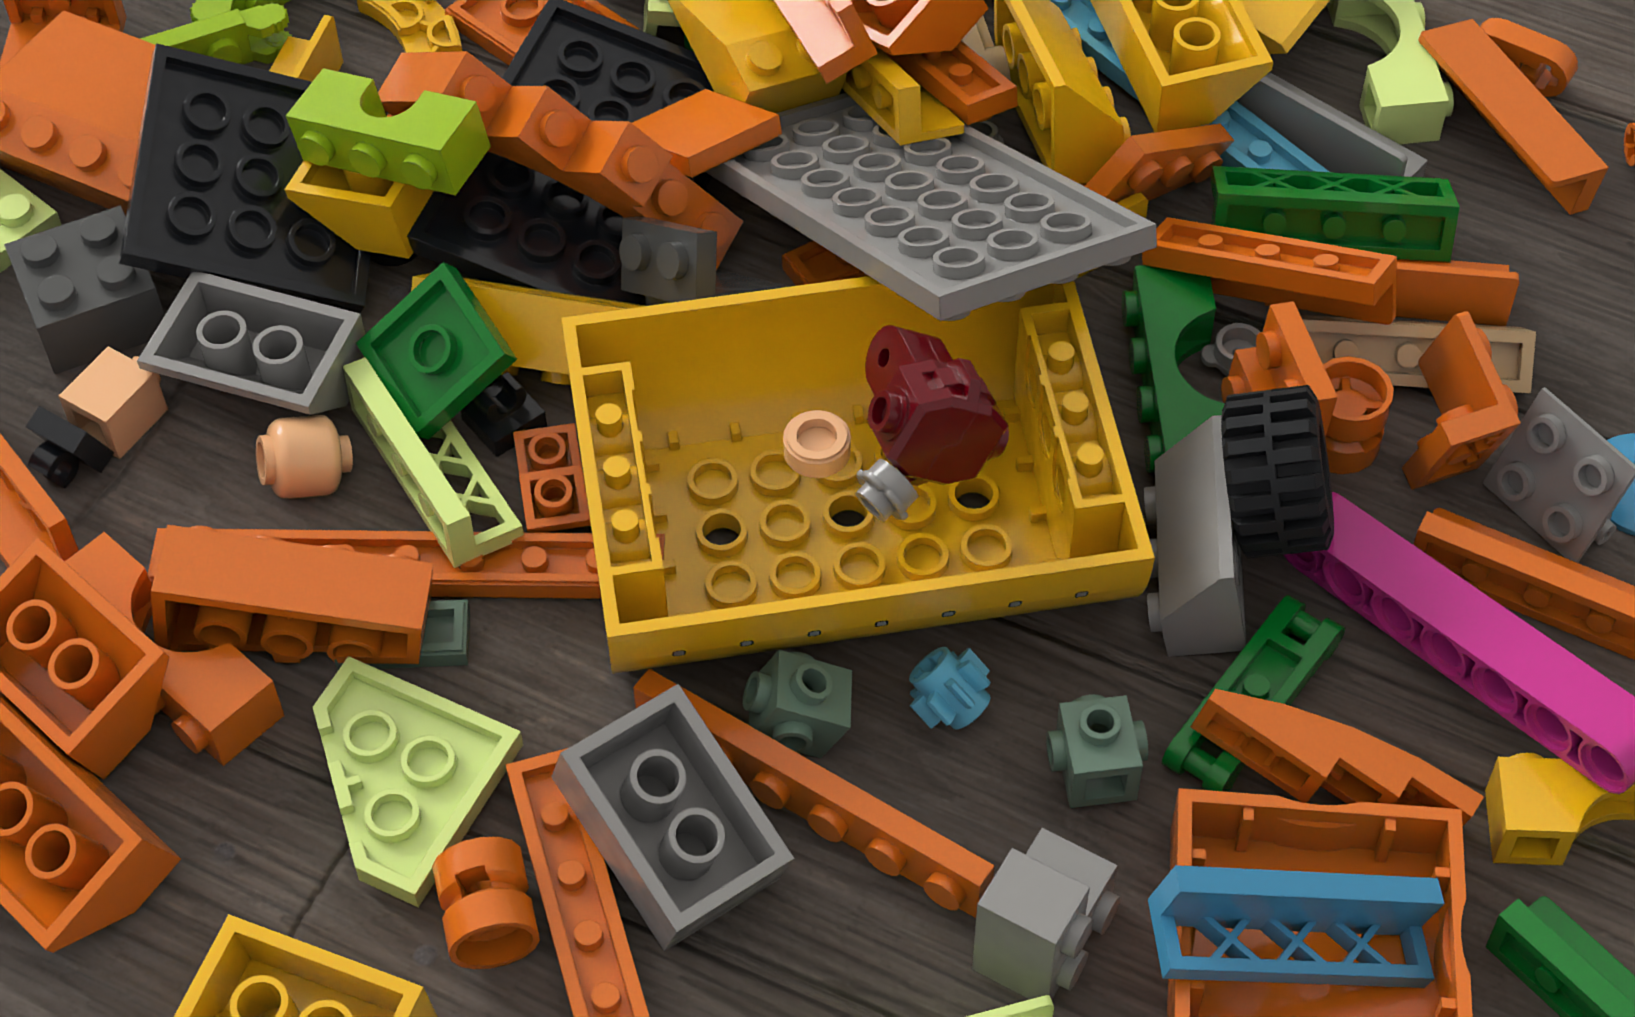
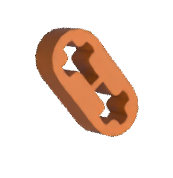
M1489 18L1480 25L1485 33L1545 97L1561 94L1578 69V60L1575 53L1567 45L1556 39L1502 18ZM1546 65L1551 67L1550 71L1546 69Z

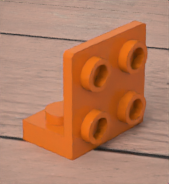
M1468 311L1455 314L1418 360L1419 367L1441 416L1436 419L1438 426L1435 430L1416 443L1418 449L1402 467L1411 490L1478 469L1521 424L1518 418V404L1515 395L1507 385L1502 384L1491 360L1492 350L1490 342L1483 330L1476 328Z

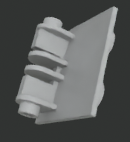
M1544 387L1538 393L1523 417L1521 424L1513 433L1482 484L1562 556L1579 563L1593 541L1601 545L1616 531L1617 526L1610 519L1612 512L1635 479V464Z

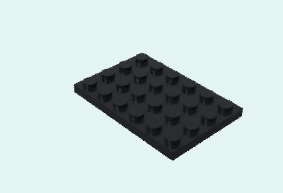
M564 0L547 1L502 77L511 86H548L593 121H630L632 123L704 89L714 92L693 51ZM488 151L456 196L438 191L432 193L407 235L413 253L440 264L443 262L457 268L459 272L482 281L645 305L644 295L621 290L622 262L619 247L622 240L623 216L542 173ZM704 172L693 178H688L705 190L712 176Z

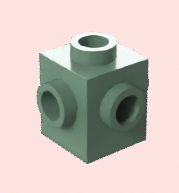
M778 650L759 672L754 671L750 675L743 693V708L749 711L748 725L797 753L822 758L851 728L852 670L815 660L806 653Z
M1092 694L1081 696L1072 702L1059 703L1056 730L1046 732V748L1051 771H1062L1069 807L1076 808L1137 800L1143 768L1142 761L1148 760V740L1143 721H1132L1127 695L1105 698L1101 695Z

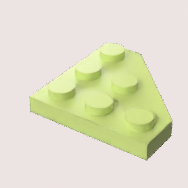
M348 656L314 704L313 711L349 841L353 862L360 881L419 908L435 883L432 865L436 857L447 848L462 841L506 773L505 764L512 763L522 748L521 731Z

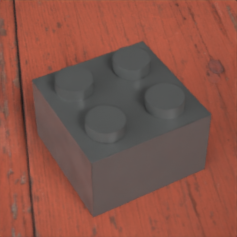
M121 205L4 244L54 375L94 361L108 346L121 352L149 342L165 316L149 271L119 264L126 221Z

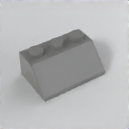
M191 272L138 358L137 363L139 368L312 415L347 406L350 399L343 366L364 358L356 342L365 335L361 314L203 272Z
M1222 415L1211 416L1155 460V486L1144 487L1147 524L1157 525V539H1150L1155 557L1150 578H1159V592L1148 593L1147 595L1149 625L1151 632L1163 633L1168 657L1242 651L1246 646L1241 548L1237 543L1227 494L1222 449Z

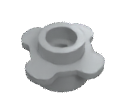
M1233 323L1223 327L1217 334L1215 344L1206 345L1202 349V362L1208 367H1217L1228 377L1235 350L1256 347V337L1260 331L1245 323Z

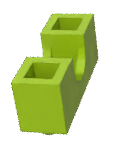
M324 68L286 114L287 121L304 161L455 196L491 147L476 101L424 90L409 109L398 115L387 117L373 79Z

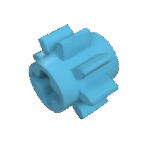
M947 647L937 648L925 656L910 674L909 681L915 687L910 691V695L914 698L910 707L931 729L940 721L946 726L950 725L955 730L961 729L977 719L990 702L991 696L985 690L991 683L986 677L990 670L970 648H967L959 656L954 651L951 652Z

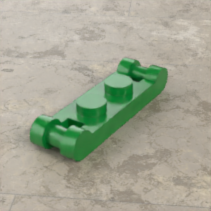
M1288 594L1284 596L1173 738L1164 753L1162 765L1179 775L1187 771L1203 781V790L1229 792L1246 764L1223 750L1218 758L1205 752L1200 746L1207 738L1190 727L1215 689L1290 706L1324 660L1327 661L1332 656L1343 638L1346 627L1328 617L1320 621L1305 612L1306 604ZM1290 634H1293L1296 637L1305 641L1306 643L1303 646L1302 644L1298 643L1297 641L1291 639L1288 636Z

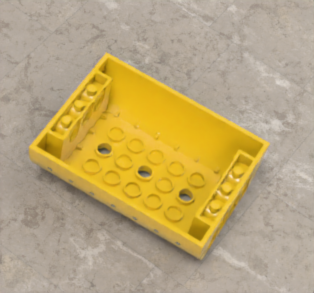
M870 276L561 317L612 674L1133 598L1141 595L1149 583L1155 557L1074 281L1063 284L1051 283L1027 291L1019 300L995 302L974 309L967 317L955 321H940ZM893 325L936 336L942 340L953 360L957 358L970 360L1009 425V438L1003 453L997 458H990L986 461L976 478L946 485L932 482L919 486L912 485L918 494V498L907 508L908 518L899 520L891 515L883 522L862 505L855 492L862 486L856 476L860 469L863 471L869 470L879 459H883L891 464L886 458L867 420L869 405L874 394L866 379L865 362L868 348L876 333L884 326ZM821 410L831 412L839 416L850 430V458L844 468L834 475L823 478L806 477L795 472L785 460L784 430L794 417L807 411ZM966 493H979L989 499L990 502L984 507L972 509L961 505L957 499ZM852 510L863 515L865 519L858 525L846 527L835 523L831 518L838 512ZM719 528L731 529L739 535L736 540L725 545L713 544L705 538L711 531ZM656 534H665L664 560H662L659 537L657 538Z

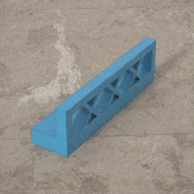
M1175 865L1148 898L1162 979L1425 988L1435 979L1422 926L1444 905L1438 878ZM1176 926L1195 927L1218 948L1210 957L1182 956ZM1225 928H1232L1233 930L1229 932ZM1244 929L1261 930L1281 947L1283 951L1276 960L1260 959L1240 942L1237 937ZM1309 932H1325L1345 949L1348 954L1341 962H1327L1304 943L1303 940ZM1374 934L1399 935L1406 965L1391 964L1367 943ZM1225 953L1229 958H1222L1221 956ZM1356 959L1360 963H1353V961Z

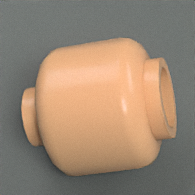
M324 415L287 417L274 420L268 426L266 435H259L256 440V463L260 482L262 485H270L276 496L281 499L319 497L334 493L339 487L342 473L351 472L353 454L349 436L339 435L334 423Z

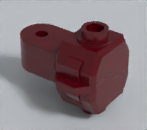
M893 325L884 326L876 333L868 348L865 362L866 379L874 394L869 405L867 420L886 458L914 486L927 482L946 485L976 478L986 461L990 458L999 457L1005 450L1009 438V425L971 361L962 358L953 360L942 340L936 336Z

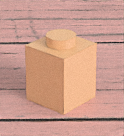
M108 346L59 395V399L68 422L88 432L112 450L114 457L121 459L168 410L159 384L161 382L160 375L140 369L137 363L138 356L129 358Z

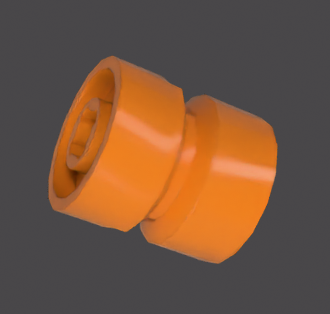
M1347 356L1333 358L1323 364L1338 396L1325 436L1329 471L1337 474L1359 472L1370 466L1378 456L1394 391L1389 376L1378 365L1366 359Z
M479 837L455 844L436 857L432 868L440 907L446 911L442 921L450 960L459 967L469 969H491L518 961L535 950L540 937L532 899L526 894L529 885L521 847L517 843L502 837Z

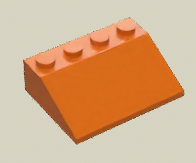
M63 10L0 68V166L108 209L121 205L126 216L151 57L155 44Z

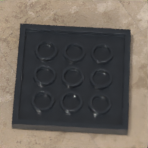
M156 43L151 57L119 264L186 279L191 272H203L360 314L365 307L371 252L355 249L288 199L284 190L304 161L287 121L286 114L312 82Z

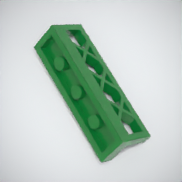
M1212 166L1210 183L1214 206L1211 225L1397 256V259L1451 261L1460 206L1449 179Z

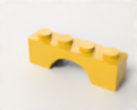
M1519 753L1510 757L1498 756L1485 789L1493 863L1562 866L1573 841L1586 829L1605 821L1635 820V784L1623 793H1610L1562 759L1544 758L1535 753Z

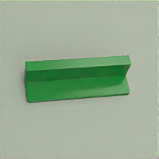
M1541 896L1529 907L1518 898L1499 914L1485 947L1560 1017H1635V975L1550 898Z

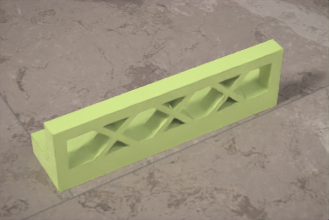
M366 357L343 366L352 411L429 530L434 533L438 544L454 568L482 554L484 556L512 544V540L524 535L522 524L451 420L432 436L444 440L438 454L429 453ZM443 474L469 478L470 482L465 493H456ZM470 513L494 517L500 525L474 535Z

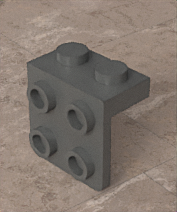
M644 216L623 217L622 240L619 247L622 262L621 290L644 295L646 305L787 287V285L716 270V231Z

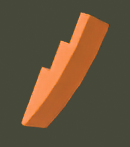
M1215 689L1190 726L1303 803H1307L1321 786L1346 804L1371 802L1462 809V825L1464 826L1472 818L1484 798L1480 793L1417 756L1354 727L1283 703Z

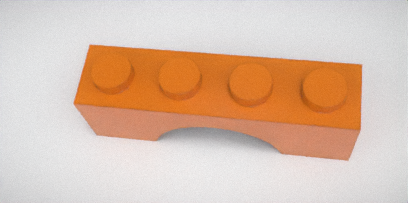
M103 532L65 562L145 634L152 616V584L147 571L133 556L108 534ZM230 642L198 652H178L160 647L170 658L155 714L162 710L173 720L171 725L176 735L195 754L205 749L222 766H225L285 716L273 680Z

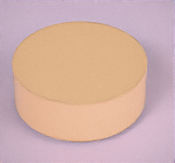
M813 410L801 413L794 417L784 430L785 460L800 475L810 478H823L834 475L844 468L850 458V430L839 416L831 412Z

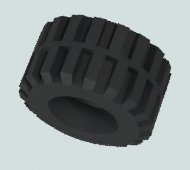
M1309 385L1228 395L1221 416L1222 449L1230 513L1239 547L1247 559L1328 550L1334 536V512L1326 440L1321 410L1316 395Z

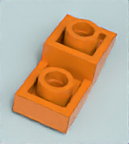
M575 423L513 432L527 532H551L591 526Z

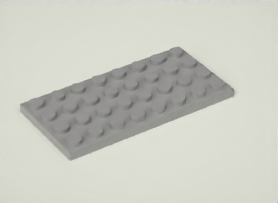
M847 93L776 113L780 116L782 134L706 171L707 174L730 187L741 196L760 206L771 215L790 225L801 234L809 237L940 321L963 319L974 309L995 302L1016 301L1021 299L1027 291L1051 283H1068L1077 279L1080 273L1104 265H1121L1128 262L1133 255L1157 248L1156 224L980 131L964 124L963 134L900 146Z

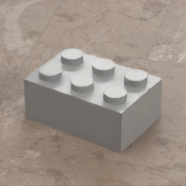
M679 684L569 747L559 755L551 776L663 951L668 950L779 880L794 860L793 855Z

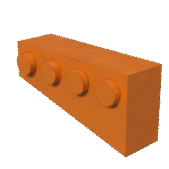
M167 524L151 588L154 643L162 648L181 652L209 650L230 642L239 651H266L272 655L275 663H300L301 659L310 656L312 652H327L328 657L332 661L334 659L337 660L338 663H344L349 656L365 664H419L431 600L434 563L418 561L402 554L383 556L355 552L339 545H324L320 547L286 542L281 538L271 535L251 537L223 533L207 526H192L188 528Z

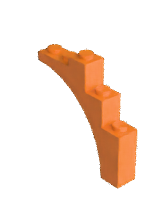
M468 51L401 53L378 92L384 110L392 116L409 109L424 90L476 101L491 145L488 152L508 158L590 197L623 217L644 216L716 231V270L743 223V220L669 163L673 155L630 121H593L548 86H511Z

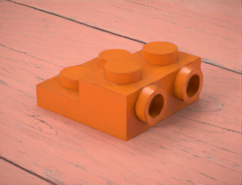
M1295 302L1272 304L1268 310L1263 332L1257 334L1256 347L1238 349L1234 352L1228 377H1224L1221 384L1223 403H1225L1227 396L1232 394L1309 385L1318 399L1324 434L1326 436L1338 396Z

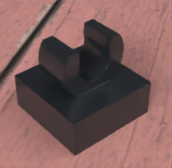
M509 372L504 373L502 379L484 389L460 411L462 420L496 457L515 447L513 432L547 427L545 411Z
M40 406L26 425L27 429L46 441L35 449L29 459L28 466L42 473L45 478L63 488H66L75 478L79 462L102 473L114 454L112 450L88 432Z

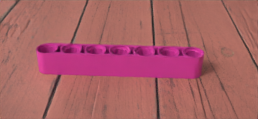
M1332 492L1334 536L1329 549L1284 555L1291 565L1599 787L1610 793L1620 794L1635 784V696L1343 496Z

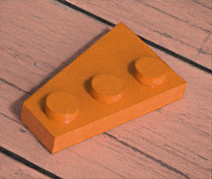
M1221 123L1132 135L1092 177L1085 187L1115 203L1140 192L1150 201L1191 182L1199 183L1209 178L1212 166L1222 165L1221 154L1235 140Z

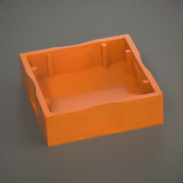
M1178 789L1170 830V871L1175 865L1438 878L1444 905L1422 926L1435 978L1425 988L1168 979L1167 1017H1473L1471 975L1465 961L1461 939V920L1466 902L1462 809L1371 802L1317 805L1290 800L1277 795ZM1176 926L1182 956L1210 957L1218 948L1195 927ZM1225 928L1229 932L1233 930L1232 928ZM1244 929L1237 937L1240 942L1260 959L1276 960L1283 951L1281 947L1261 930ZM1309 932L1303 940L1304 943L1327 962H1341L1348 954L1345 949L1325 932ZM1374 934L1367 943L1391 964L1406 965L1399 935ZM1225 953L1221 956L1222 958H1229ZM1356 959L1353 961V963H1360Z

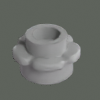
M879 459L869 470L863 471L860 469L857 472V479L862 486L855 492V495L872 515L883 522L891 515L899 520L908 518L906 510L918 498V494L912 484L894 466L883 459Z

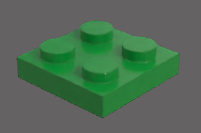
M444 262L356 342L363 356L366 357L417 436L427 440L517 360V357L457 268Z

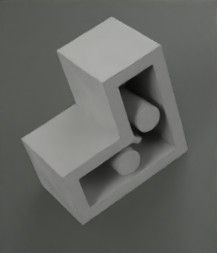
M1041 828L1026 854L1012 848L977 904L972 970L1028 999L1049 995L1053 999L1060 986L1070 991L1080 977L1089 953L1082 949L1093 930L1101 935L1105 933L1119 907L1121 896L1113 893L1117 865L1044 828Z

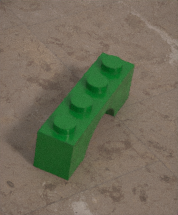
M1137 265L1134 270L1132 290L1122 292V319L1124 327H1134L1135 338H1130L1129 341L1130 370L1132 375L1141 374L1143 386L1137 387V414L1139 423H1149L1151 435L1145 436L1144 443L1145 465L1147 473H1155V460L1211 416L1222 415L1225 403L1213 400L1199 393L1187 383L1178 369V366L1186 358L1201 351L1204 346L1210 344L1216 312L1210 277Z

